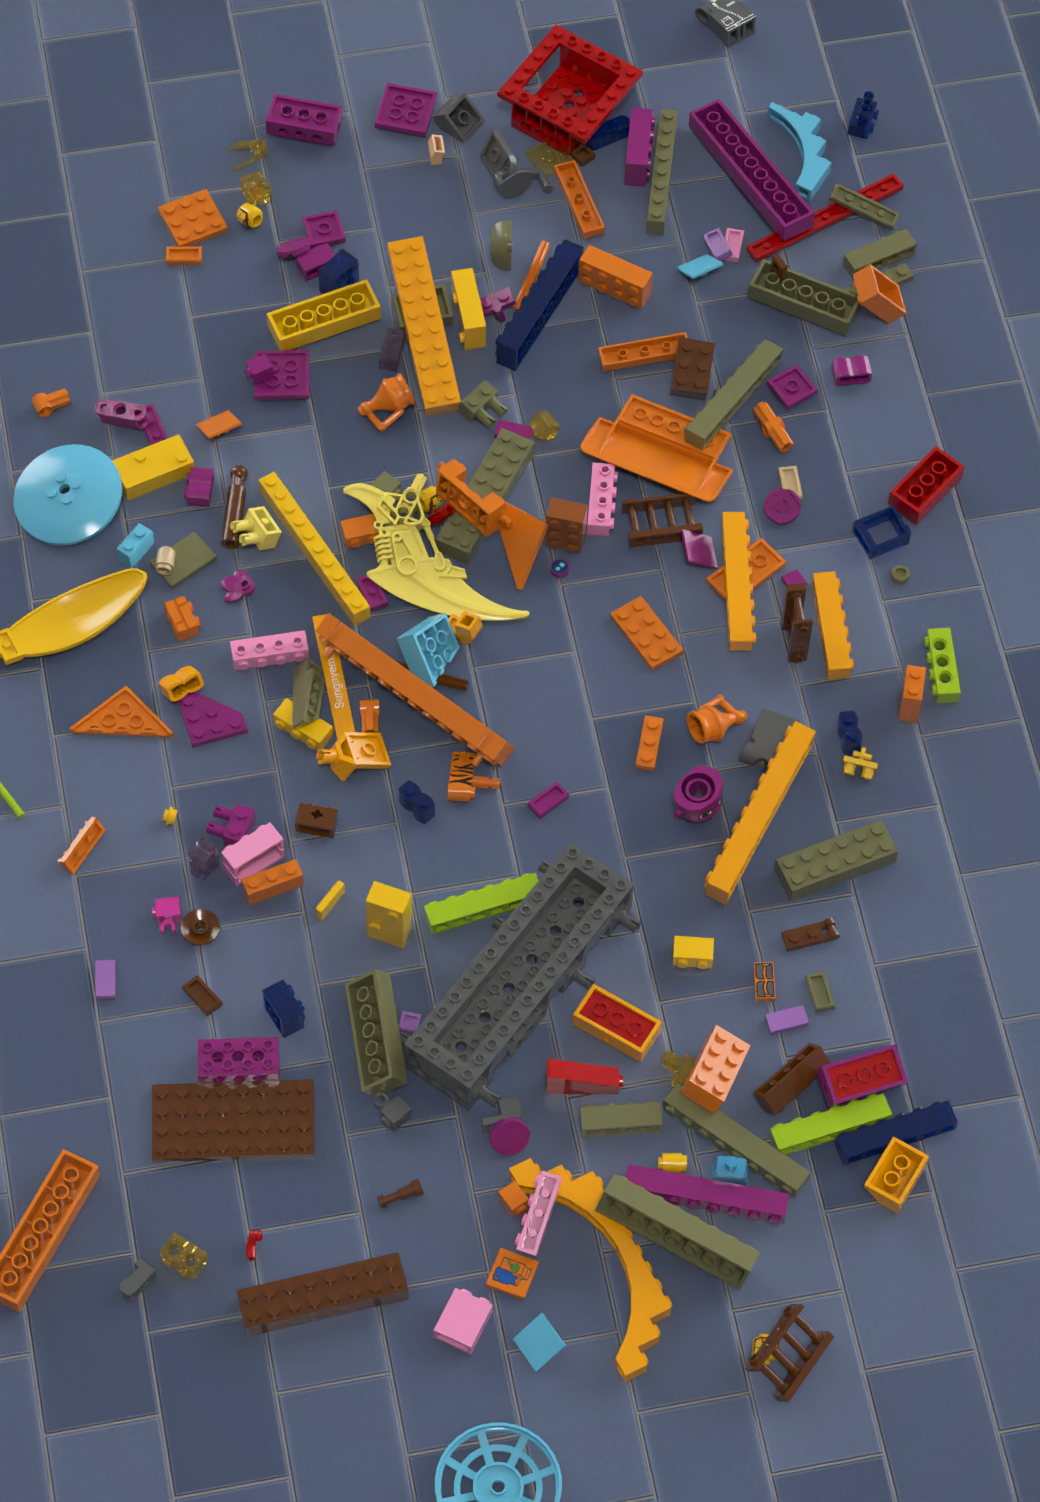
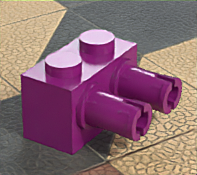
M236 804L235 808L231 810L216 805L213 817L229 821L228 825L224 826L209 821L206 833L222 837L224 847L234 845L243 836L250 835L256 820L255 809Z

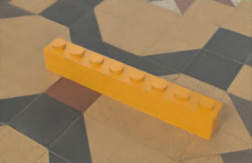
M723 512L721 526L729 651H752V645L756 643V632L752 631V627H755V616L751 615V611H754V599H750V594H753V583H749V578H752V567H748V562H751V551H747V546H750V535H746V530H749V519H745V512Z

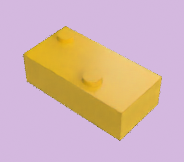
M473 268L451 271V293L461 332L458 333L460 344L463 343L465 350L486 347V323Z
M179 434L112 460L119 471L122 491L128 501L186 478L191 468L195 467L194 461Z
M374 881L365 901L367 936L404 949L412 930L411 893Z

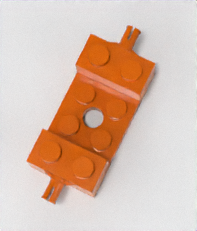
M452 459L447 464L443 461L439 463L436 494L445 502L451 504L475 528L488 537L500 529L503 524L507 528L512 526L513 521L506 517V503L502 497L491 492L481 499L477 493H474L466 485L467 469L462 463L455 459Z

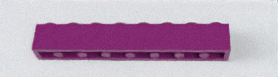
M628 1164L625 1177L628 1181L644 1187L654 1195L661 1196L672 1205H684L693 1210L699 1208L706 1209L711 1213L722 1212L732 1217L744 1216L753 1221L766 1220L771 1224H784L789 1197L788 1193Z

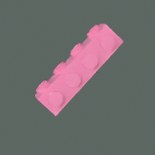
M593 463L587 535L609 536L610 529L614 528V518H611V514H615V503L612 502V498H616L617 487H613V482L617 483L618 472L614 471L615 465L605 463Z
M305 630L230 641L234 670L266 667L273 664L282 665L293 661L302 662L309 658Z
M542 1171L541 1175L537 1174L534 1186L537 1187L535 1193L530 1195L527 1204L530 1206L528 1214L525 1213L521 1225L524 1227L522 1233H518L515 1240L517 1250L538 1256L563 1180L561 1176Z

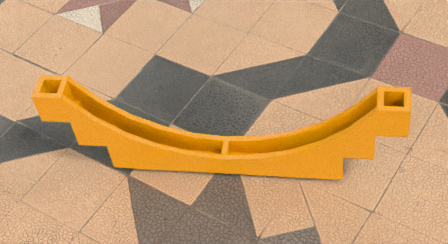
M529 1158L510 1167L509 1177L512 1182H517L525 1194H534L537 1187L534 1186L537 1174L541 1175V1169L537 1163L534 1164L532 1159ZM561 1164L547 1171L563 1178L555 1202L569 1207L591 1222L605 1236L615 1250L626 1273L630 1292V1320L627 1334L615 1358V1367L625 1383L647 1372V1364L649 1362L647 1356L642 1351L659 1343V1335L661 1333L658 1326L653 1323L670 1316L672 1302L667 1295L664 1296L659 1279H655L651 1272L653 1270L650 1263L644 1261L641 1247L632 1240L633 1234L631 1230L595 1211L604 1192V1184L600 1176L596 1177L595 1173L591 1171L573 1180L568 1169L565 1170Z

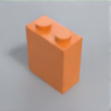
M907 665L898 720L917 723L923 697L926 667Z

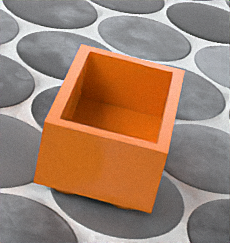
M871 264L853 274V285L857 290V300L861 306H865L871 313L876 314L879 319H883L888 324L907 314L899 285Z

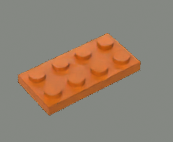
M762 538L747 548V551H751V562H748V567H752V578H749V583H753V590L786 566V561ZM722 566L706 578V583L726 602L724 566Z
M642 596L610 613V618L651 671L683 654V648Z

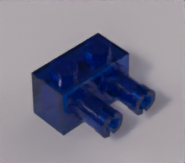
M867 91L864 93L863 99L857 97L847 135L868 140L869 134L873 133L875 127L873 121L877 120L879 110L877 109L878 102L873 101L874 93Z

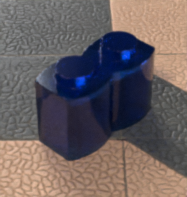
M853 710L840 712L837 732L842 739L841 749L845 756H852L854 751L860 752L862 745V733L858 728V717Z
M408 780L398 788L400 804L406 810L411 811L416 820L426 824L435 816V803L433 799L427 794L422 793L416 783Z

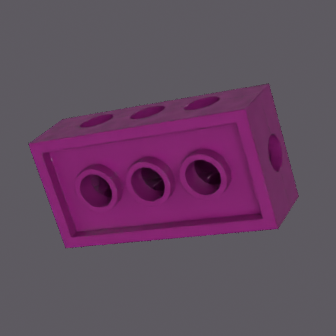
M274 94L266 118V133L335 147L343 120L342 106Z
M278 1037L198 1039L199 1083L280 1080Z

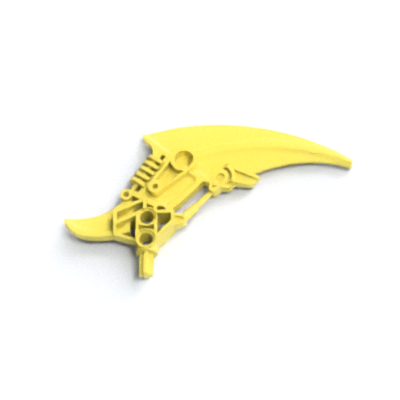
M417 474L411 487H408L403 494L383 492L378 488L363 483L352 484L343 489L344 494L364 503L376 518L373 529L379 535L375 536L373 541L376 547L377 563L380 565L376 569L368 571L366 577L381 588L410 604L439 614L446 613L447 616L453 614L460 617L466 611L479 616L481 621H510L529 618V611L501 606L474 591L463 581L467 580L465 569L453 566L451 561L444 558L442 553L439 552L430 527L431 523L425 517L419 501L422 496L421 490L427 480V477L423 474ZM412 497V498H414L415 500H414V501H408L407 498ZM395 499L399 500L396 508L393 507ZM416 510L418 512L420 520L413 518ZM406 513L407 516L402 517L399 514ZM421 529L425 530L435 557L428 556L418 532Z

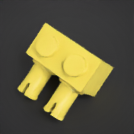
M264 506L250 508L244 520L232 521L230 523L233 533L247 531L248 534H241L239 536V542L242 543V546L256 544L259 550L275 548L282 533Z

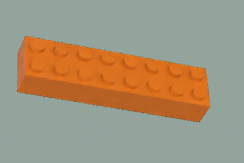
M65 1149L61 1151L0 1254V1304L18 1313L21 1312L101 1176L98 1165Z

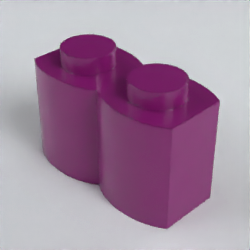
M856 355L852 358L839 357L832 360L831 370L836 386L871 382L872 371L868 356Z
M192 467L190 473H187L186 483L188 488L184 489V499H187V505L210 506L215 477L214 469Z

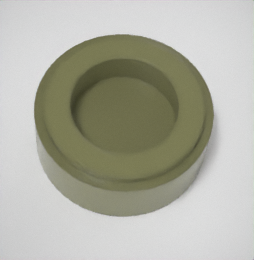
M903 565L895 566L891 572L892 581L896 584L908 582L910 577L909 569Z

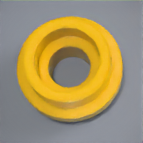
M171 806L169 810L165 809L162 819L165 821V825H174L177 810Z

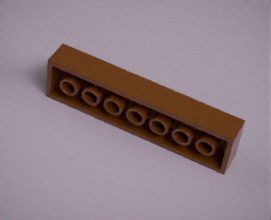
M399 1252L239 1289L237 1290V1296L246 1335L249 1337L408 1299V1287Z

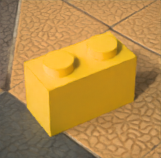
M674 936L672 965L680 968H712L714 938Z

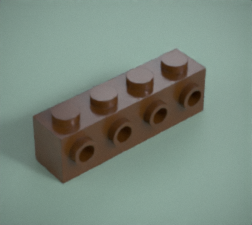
M808 1043L753 1094L764 1112L776 1115L782 1112L788 1103L795 1100L799 1093L812 1084L818 1077L815 1070L823 1065L830 1064V1061L821 1046Z

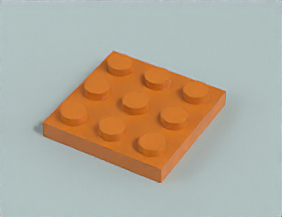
M207 189L158 207V212L177 247H189L228 232V227Z

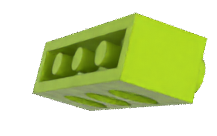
M950 627L928 629L927 635L923 638L924 648L928 649L926 662L930 664L931 668L929 669V680L933 681V685H931L932 697H935L936 704L959 702L961 691Z

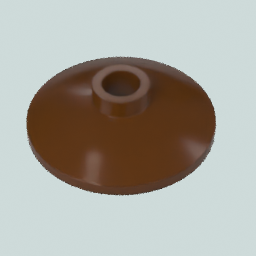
M193 910L186 914L181 922L182 936L186 941L194 945L209 944L217 938L220 932L219 919L209 910ZM200 928L204 929L203 932H198L197 930Z

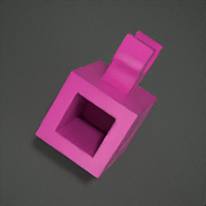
M179 897L155 899L156 907H152L153 919L157 918L161 934L165 935L164 929L166 927H170L172 934H174L176 931L175 924L181 923Z

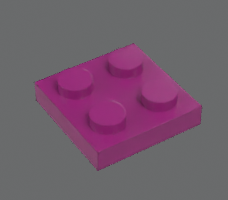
M337 210L302 217L307 238L311 241V249L325 243L334 245L346 242Z
M797 364L767 381V386L787 410L816 395L818 389Z

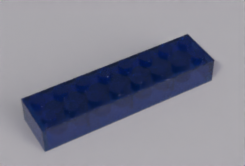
M566 239L563 240L561 245H557L554 256L548 259L546 268L540 271L537 282L531 285L529 294L523 297L520 308L515 309L512 320L506 323L502 335H498L495 342L497 345L495 351L497 364L516 372L579 274V259L583 255L584 247Z

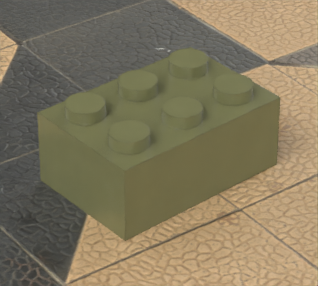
M445 283L435 285L443 326L452 325L453 314ZM396 293L392 294L391 304L399 335H404L406 331Z

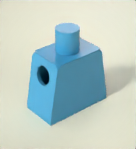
M717 1156L711 1165L710 1179L748 1186L749 1168L747 1160L734 1156Z

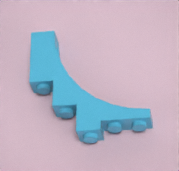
M772 102L768 107L767 118L779 124L796 142L801 152L803 169L796 183L795 190L803 199L810 202L830 174L832 163L826 158L821 157L826 147V140L816 136L820 130L821 119L807 112L800 116L796 112H792Z

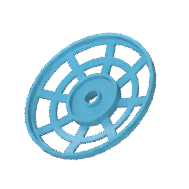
M509 1423L482 1424L468 1429L457 1436L442 1454L435 1475L437 1502H470L474 1500L476 1502H540L543 1492L542 1478L554 1474V1502H560L562 1493L561 1471L557 1459L549 1446L530 1430ZM509 1432L519 1435L520 1438L515 1447L503 1444L489 1445L486 1433ZM478 1436L481 1448L469 1454L462 1463L450 1457L462 1443ZM528 1440L544 1453L551 1466L541 1470L538 1469L534 1461L523 1452ZM491 1452L510 1453L511 1456L507 1463L494 1462ZM483 1455L486 1465L477 1473L468 1468V1465L474 1459ZM519 1458L532 1470L531 1474L521 1476L515 1468ZM447 1465L457 1471L454 1480L455 1496L442 1498L441 1480L443 1470ZM463 1475L473 1480V1492L460 1493V1483ZM536 1481V1495L533 1501L524 1497L523 1491L524 1485ZM495 1483H501L504 1486V1490L502 1492H495L492 1486Z

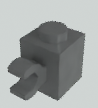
M382 1093L381 1098L384 1102L379 1103L375 1099L373 1101L374 1106L380 1110L381 1123L386 1128L390 1127L394 1132L412 1117V1109L399 1095L390 1101L388 1096Z

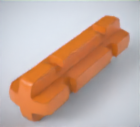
M474 776L472 785L477 788L491 787V789H499L500 779Z

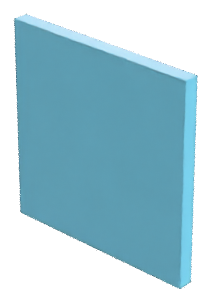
M705 254L676 267V269L692 279L698 276L702 278L708 275L707 272L723 266V263Z
M540 1313L513 1338L535 1372H538L566 1346L543 1313Z

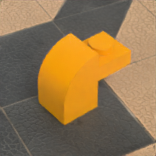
M466 611L460 617L451 614L448 618L455 637L459 638L462 644H471L482 629L480 617Z

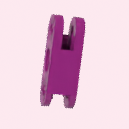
M101 399L95 405V411L99 419L105 424L145 429L151 423L146 408L140 404Z

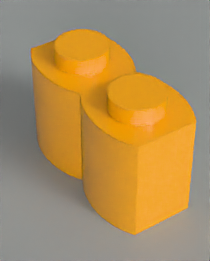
M192 666L183 667L175 674L167 675L158 682L162 694L170 701H178L185 697L187 693L196 692L204 686L200 672Z

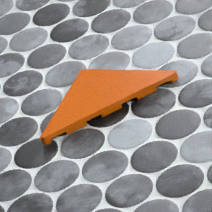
M505 502L506 517L513 521V524L509 528L503 524L499 530L516 587L519 590H523L549 524Z
M127 686L123 687L69 728L71 733L170 738L174 736V733Z

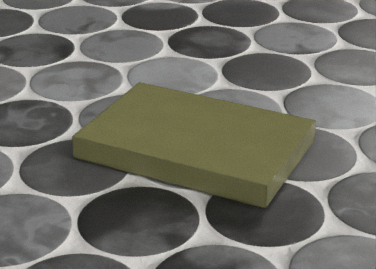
M192 532L171 546L176 552L174 569L169 575H159L174 589L217 560V556L195 532ZM155 557V558H153L152 560H150L149 562H150V565L153 567V569L156 571V568H155L156 557Z

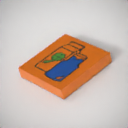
M500 1248L487 1279L486 1287L525 1300L539 1261Z

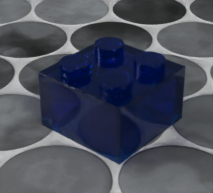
M342 248L318 270L319 292L325 294L359 282L358 259Z
M281 980L262 990L264 1008L283 1038L304 1028V1019L306 1018L303 1011L305 1008L300 1000L297 1001L295 999V992L290 984L287 985L284 980Z

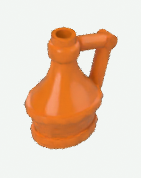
M398 373L395 377L383 378L376 395L370 401L361 403L357 408L362 417L367 416L375 427L383 433L386 431V428L403 415L404 409L407 406L414 405L416 401L402 373ZM387 410L394 413L381 422L373 412Z
M719 694L713 700L700 706L698 711L689 712L687 715V726L691 736L698 743L705 744L708 741L720 742L732 725H740L747 720V714L744 710H735L724 700V696ZM717 705L721 706L728 713L721 712L714 707Z

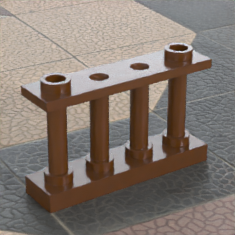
M681 493L641 499L631 498L622 501V514L629 513L632 531L628 532L629 548L682 542V529L703 534L702 523L696 524L694 522L691 505H695L696 498ZM684 506L687 525L677 526L673 508ZM666 509L669 527L658 528L655 510ZM636 512H648L651 529L640 530Z
M805 583L786 585L781 629L789 630L790 633L788 663L807 661L813 620L805 619L804 617Z
M790 1304L784 1309L783 1316L759 1350L750 1357L749 1364L745 1368L749 1372H759L760 1370L777 1387V1391L773 1395L777 1401L789 1402L834 1338L829 1331L816 1332L799 1315L804 1308L802 1304ZM793 1322L811 1338L807 1348L788 1332ZM782 1338L800 1354V1358L795 1364L776 1347ZM771 1354L788 1370V1375L783 1381L765 1364Z

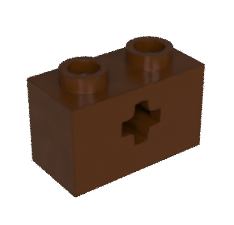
M300 803L295 821L296 832L334 838L338 822V809L331 806H316L313 803Z

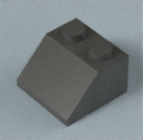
M465 92L452 95L433 115V119L442 131L461 142H464L485 120Z

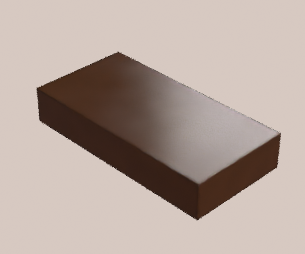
M198 975L182 986V990L207 1017L223 1005L222 1001Z

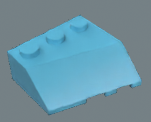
M446 613L430 616L396 638L410 672L431 687H435L437 678L445 671L444 667L447 663L451 662L460 648Z

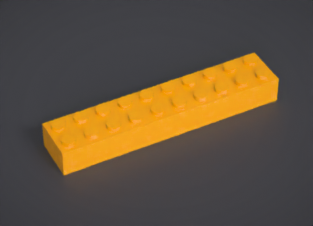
M423 236L387 242V252L424 415L430 416L456 411L459 409L461 399Z
M797 721L794 722L793 726H788L783 742L780 741L776 748L775 757L770 759L766 773H763L759 779L757 790H753L748 806L745 805L741 812L740 821L735 823L731 837L727 838L724 843L722 854L717 856L713 871L710 870L706 876L704 885L706 896L724 905L727 904L813 746L815 730Z

